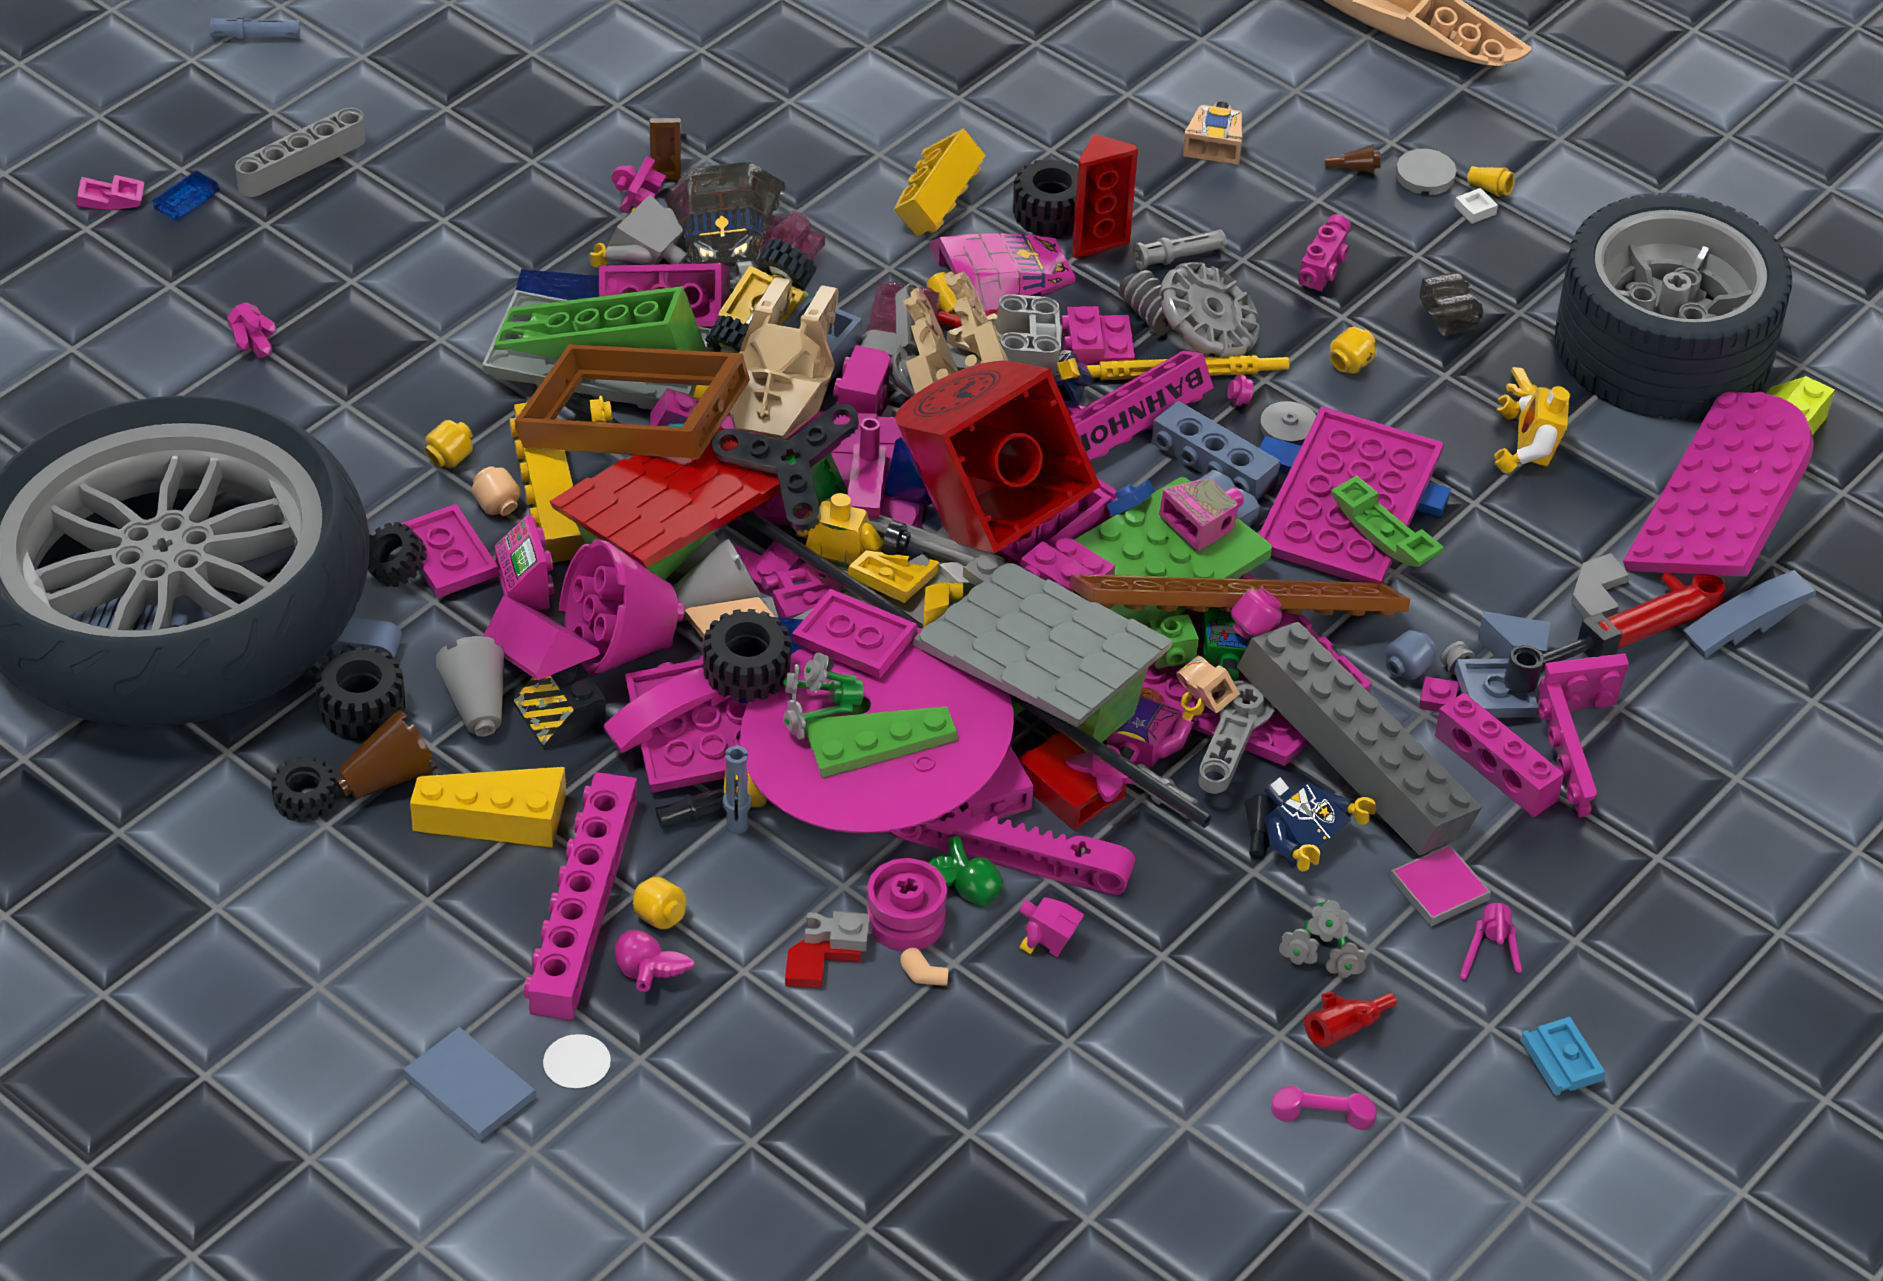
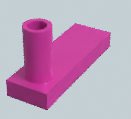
M865 418L860 423V444H854L848 487L851 507L864 509L868 513L869 518H879L887 449V446L879 445L880 422L875 418Z

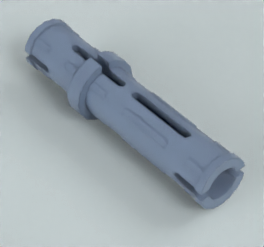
M237 16V19H210L211 37L230 36L237 37V39H244V37H283L300 39V20L244 19V16Z
M732 746L725 752L726 794L723 797V807L727 811L726 828L731 833L740 834L748 829V810L751 807V796L748 793V751L742 746Z

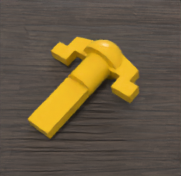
M1512 367L1511 372L1519 388L1516 384L1507 383V391H1512L1515 396L1519 397L1533 395L1537 390V386L1531 383L1523 368Z

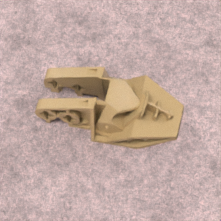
M952 271L947 273L944 278L947 286L952 290L957 299L954 309L959 315L963 326L961 337L981 359L980 361L975 355H969L965 359L966 366L971 367L992 361H1009L998 340L992 321H988L968 275L965 272L956 275ZM919 288L910 292L911 297L903 300L904 306L909 310L915 322L911 329L920 354L906 361L915 394L930 384L958 371L931 304Z
M778 277L772 280L755 308L739 353H743L750 381L730 410L734 429L786 440L819 412L835 368L827 341L829 325L835 321L838 288L821 285L806 312L801 316L800 328L797 329L781 326L782 317H784V314L788 315L790 309L792 281Z

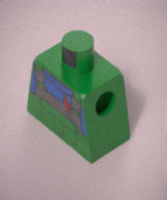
M1209 607L1208 611L1203 612L1201 625L1203 657L1212 666L1217 667L1220 665L1225 668L1232 680L1236 681L1239 678V673L1243 674L1237 666L1253 636L1247 640L1234 630L1232 626L1236 622L1233 620L1231 612L1222 611L1220 607Z

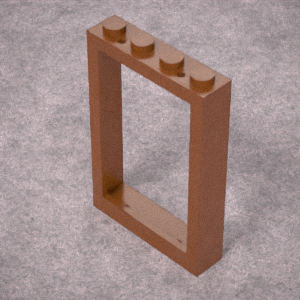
M569 344L517 416L515 429L519 434L523 448L699 459L747 386L750 378L743 353ZM583 379L709 386L682 427L555 420Z

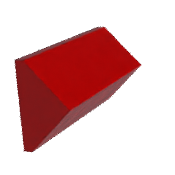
M1094 134L1079 158L1072 248L1074 259L1130 244L1138 156L1136 145Z

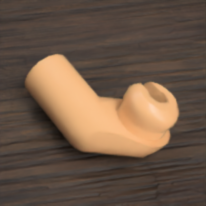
M914 947L908 948L902 953L900 958L901 965L913 982L947 986L949 968L930 966L921 951Z

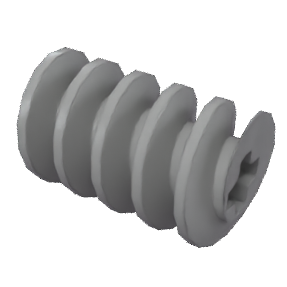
M1148 270L1128 275L1121 281L1118 288L1121 298L1125 299V302L1139 314L1157 335L1162 336L1171 331L1173 328L1167 321L1161 306L1164 298L1160 296L1161 282L1159 279L1154 278L1153 273Z

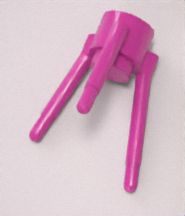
M1491 903L1483 910V920L1476 922L1475 934L1460 974L1461 980H1466L1484 934L1490 940L1497 941L1498 945H1502L1504 939L1508 938L1515 972H1522L1515 937L1516 927L1512 925V911L1505 904Z

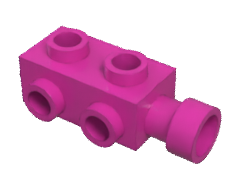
M1338 214L1332 215L1326 224L1318 229V235L1313 243L1307 247V252L1301 261V269L1298 274L1300 285L1322 291L1328 280H1334L1338 263H1344L1349 250V245H1346L1345 241L1351 230V224L1346 217Z

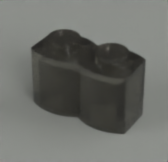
M1457 272L1422 279L1419 293L1421 302L1426 311L1432 315L1433 321L1442 335L1446 336L1479 329L1480 320L1484 314L1483 306L1471 294L1467 280H1464Z

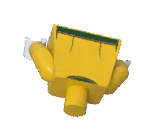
M843 493L833 495L831 502L823 501L820 504L821 520H819L816 528H811L808 532L807 530H804V532L796 531V536L807 539L805 546L838 568L846 570L866 550L882 552L884 537H880L873 525L869 523L868 513L864 509L851 507L850 497ZM809 511L802 519L808 518L812 512Z

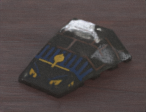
M750 161L690 168L664 196L667 208L669 207L673 210L679 225L683 229L680 238L684 242L691 264L721 263L734 267L736 262H755L766 240V230L771 227L772 214L774 211H777L779 206V196L784 193L785 183Z

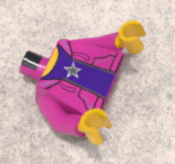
M1186 692L1181 699V705L1185 710L1182 715V710L1139 697L1135 715L1105 740L1107 744L1116 747L1120 751L1121 756L1133 764L1153 767L1160 758H1166L1183 748L1194 724L1191 720L1193 716H1198L1204 711V701L1200 697L1197 705L1190 708L1188 704L1192 699L1191 692Z

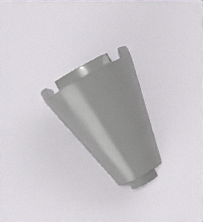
M730 539L720 543L673 586L678 602H682L684 605L683 622L688 621L685 610L690 607L761 597L756 584Z
M472 636L456 640L457 646L448 650L446 645L440 649L436 655V668L467 730L477 736H488L493 734L501 725L504 649L501 644L499 646L496 645L495 640L491 637Z

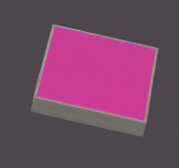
M1450 844L1391 870L1390 879L1430 926L1436 925L1490 899L1491 891Z

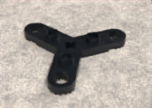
M837 404L829 408L788 441L736 429H724L714 436L712 447L715 457L721 462L738 464L743 468L778 475L790 527L794 528L795 531L800 530L804 532V530H807L808 532L811 528H816L819 520H821L811 467L840 446L844 439L850 437L851 434H855V431L858 430L859 418L856 409L851 405ZM839 415L842 417L844 415L845 417L849 416L851 419L842 426L834 424V420H836V417L839 418ZM727 440L728 442L732 440V442L738 443L737 447L733 450L725 451L721 449V446ZM790 456L795 458V464L789 465L788 457ZM802 508L804 510L808 508L812 512L806 519H798L794 515H796V512H799V509L802 510Z

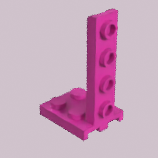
M1625 653L1546 663L1545 679H1541L1539 684L1540 696L1539 699H1536L1538 704L1537 714H1540L1541 719H1546L1548 741L1550 746L1556 749L1558 755L1557 767L1564 773L1567 782L1568 801L1570 804L1575 805L1578 817H1585L1590 814L1592 808L1590 801L1595 799L1597 790L1570 712L1578 709L1606 708L1610 705H1616L1629 666Z

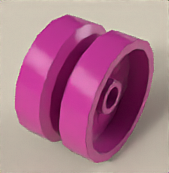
M903 858L893 859L882 864L871 874L867 886L868 905L866 914H870L869 932L874 939L889 949L903 952L908 948L914 947L921 950L934 944L942 935L946 923L947 887L945 878L938 869L922 860Z

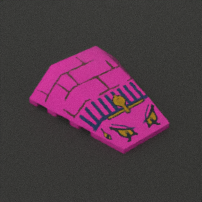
M989 233L940 237L929 241L930 249L938 265L948 264L955 275L961 272H965L968 275L985 313L989 309L998 310L999 300L1002 296L1009 294L1031 296L1036 293L1042 296L1076 281V277L1055 238L1024 234Z

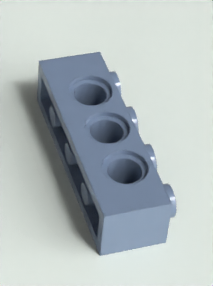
M1176 401L1154 419L1152 444L1202 474L1206 475L1212 470L1219 471L1230 477L1236 488L1253 495L1257 501L1277 485L1280 460L1182 402Z

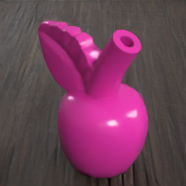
M641 930L626 931L620 935L615 944L614 956L617 965L624 975L637 979L636 988L641 992H646L650 989L654 975L657 978L675 977L695 966L694 960L682 953L674 951L662 952L657 940Z

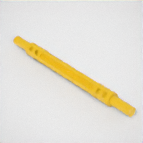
M1257 355L1205 358L1210 376L1258 374V371L1289 370L1288 357L1258 358ZM1168 359L1100 361L1099 365L1086 366L1092 378L1100 377V381L1135 379Z

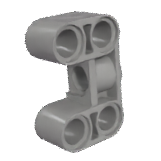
M1015 294L1002 296L999 300L995 328L998 333L1002 334L1000 344L1008 360L1050 368L1052 375H1056L1062 335L1059 304L1047 297Z

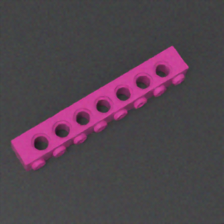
M595 772L591 786H585L582 805L585 807L583 812H577L574 825L576 836L575 839L570 838L567 844V866L561 865L559 870V892H553L549 906L551 918L550 921L544 920L542 925L541 942L543 944L541 948H536L532 961L533 977L527 976L524 984L523 996L529 999L530 1014L572 1021L574 1019L638 802L637 778Z

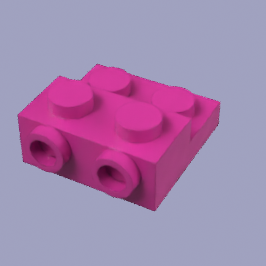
M1098 306L1067 307V315H1061L1062 334H1067V336H1064L1063 341L1064 350L1072 351L1077 355L1080 362L1086 365H1099L1100 361L1135 360L1129 315L1100 316Z
M1065 534L1059 536L1049 545L1042 541L1021 558L1020 567L1045 581L1049 579L1078 596L1080 595L1069 586L1071 574L1115 575L1114 564Z

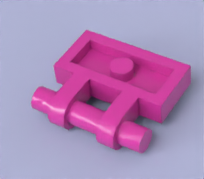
M808 563L800 564L799 568L789 571L785 569L775 570L772 572V575L761 578L764 590L777 589L773 590L771 597L782 622H786L814 608L829 589L842 593L838 584L829 577L821 579L820 576L825 575ZM800 581L803 582L802 584H798V585H794V584H793V583L800 582Z

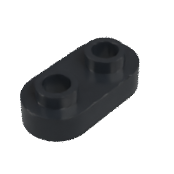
M895 520L890 522L884 536L882 553L904 556V551L907 550L911 539V532L907 531V524Z

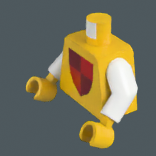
M1556 386L1552 390L1537 388L1533 395L1521 397L1520 401L1517 402L1509 395L1499 397L1498 402L1503 407L1498 408L1497 411L1505 418L1513 419L1519 414L1520 410L1522 411L1519 415L1517 453L1512 455L1507 449L1503 448L1494 455V458L1497 460L1494 464L1502 472L1511 473L1519 462L1522 464L1533 462L1546 467L1549 465L1568 426L1570 394L1565 388Z

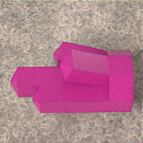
M247 302L235 306L227 316L228 326L234 334L237 351L248 350L250 346L257 359L272 355L271 345L266 338L276 333L275 323L263 316L256 306Z

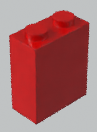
M1060 732L1051 735L1046 742L1034 750H1028L1018 760L1034 786L1033 797L1074 831L1124 798L1126 783H1123L1122 791L1116 798L1110 802L1104 801L1098 791L1096 777H1093L1090 773L1077 771L1066 763V760L1087 752Z

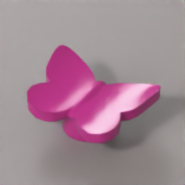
M1109 744L1106 745L1107 747L1121 755L1120 751L1116 747ZM1091 752L1082 753L1066 760V763L1071 768L1080 772L1090 773L1093 777H1096L1098 791L1106 802L1112 801L1122 791L1123 783H1135Z

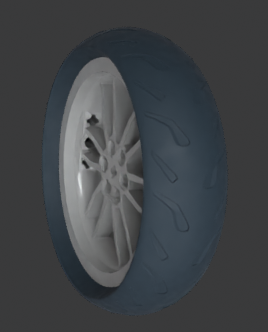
M163 396L132 400L83 414L57 426L25 446L0 470V673L12 684L37 701L56 710L85 720L128 727L172 726L204 721L246 708L275 694L306 673L330 650L356 611V605L362 596L369 566V529L365 510L355 485L335 456L303 428L264 408L224 398ZM178 489H199L183 511L172 510ZM217 491L238 494L258 501L257 503L236 507L207 519L211 513ZM159 492L157 516L149 520H143L120 502L132 497ZM97 513L119 529L89 522L85 518ZM274 522L281 523V525L259 529ZM63 534H67L89 549L96 551L72 556L37 569L47 551ZM292 545L295 548L285 567L270 583L246 568L234 564L257 559ZM71 586L53 594L47 593L49 590ZM212 586L238 592L250 598L238 605L216 591ZM182 595L189 596L213 617L171 628L173 600ZM123 596L117 606L111 629L89 625L65 616L92 609ZM147 605L158 606L151 630H130Z

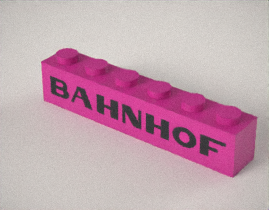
M1181 351L1072 414V421L1089 460L1101 458L1107 455L1108 450L1112 447L1131 441L1134 434L1153 428L1154 419L1176 401H1180L1185 405L1197 402L1203 398L1204 393L1213 389L1204 354Z

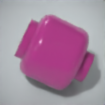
M1264 588L1247 590L1231 609V616L1236 622L1232 627L1247 640L1251 636L1256 637L1270 632L1282 619V613L1279 609L1282 604Z

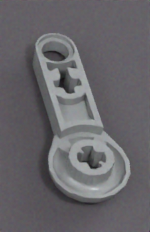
M909 283L896 293L897 350L891 357L889 366L895 384L909 396L915 395L906 361L920 355L911 329L915 322L903 303V300L911 297L910 292L916 288L921 290L920 287L913 283Z
M1249 680L1233 681L1240 695L1219 711L1221 720L1202 760L1198 777L1199 786L1208 793H1221L1228 788L1252 731L1266 723L1274 714L1275 706ZM1225 690L1220 691L1218 699L1224 695ZM1244 700L1250 701V704H1244ZM1224 749H1229L1224 761L1219 759L1220 752H1223ZM1216 771L1221 773L1224 778L1215 781L1207 778L1205 774Z

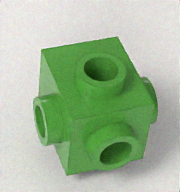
M1189 614L1149 621L1150 629L1173 641L1171 648L1154 662L1156 668L1186 664L1196 657L1199 638Z

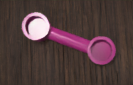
M1287 1086L1275 1093L1271 1103L1273 1116L1278 1120L1286 1122L1297 1119L1300 1115L1301 1107L1346 1112V1121L1351 1127L1358 1130H1366L1374 1125L1377 1115L1374 1103L1367 1096L1360 1093H1353L1350 1097L1305 1093L1299 1087Z

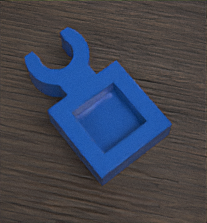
M1150 480L1137 487L1129 484L1114 493L1117 498L1107 504V507L1112 516L1118 515L1142 503L1155 490Z

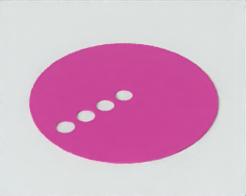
M917 628L918 634L921 633L923 628ZM912 640L881 678L832 659L834 666L830 671L843 675H856V679L862 680L863 698L868 699L871 703L870 709L864 714L947 706L957 730L958 741L822 778L806 733L804 739L799 740L785 726L784 712L788 708V701L792 698L791 693H785L786 686H780V691L775 695L769 693L767 699L760 700V698H754V702H748L741 724L740 744L748 751V773L759 791L772 804L798 820L824 829L846 833H883L918 826L937 819L958 808L976 795L992 779L1007 755L1014 729V713L1011 697L1008 692L913 646ZM803 647L791 654L790 673H794L795 664H798V680L806 681L804 677L805 666L809 660L814 659V655L817 652ZM826 678L823 683H828L831 679ZM797 688L796 701L801 705L802 714L838 706L836 702L830 701L829 691L819 690L818 692H812L811 689ZM838 713V714L829 715V716H825V717L846 716V715H852V714H850V713ZM921 754H928L935 759V766L928 772H920L914 767V759ZM921 759L918 762V765L921 767H927L931 764L929 759Z

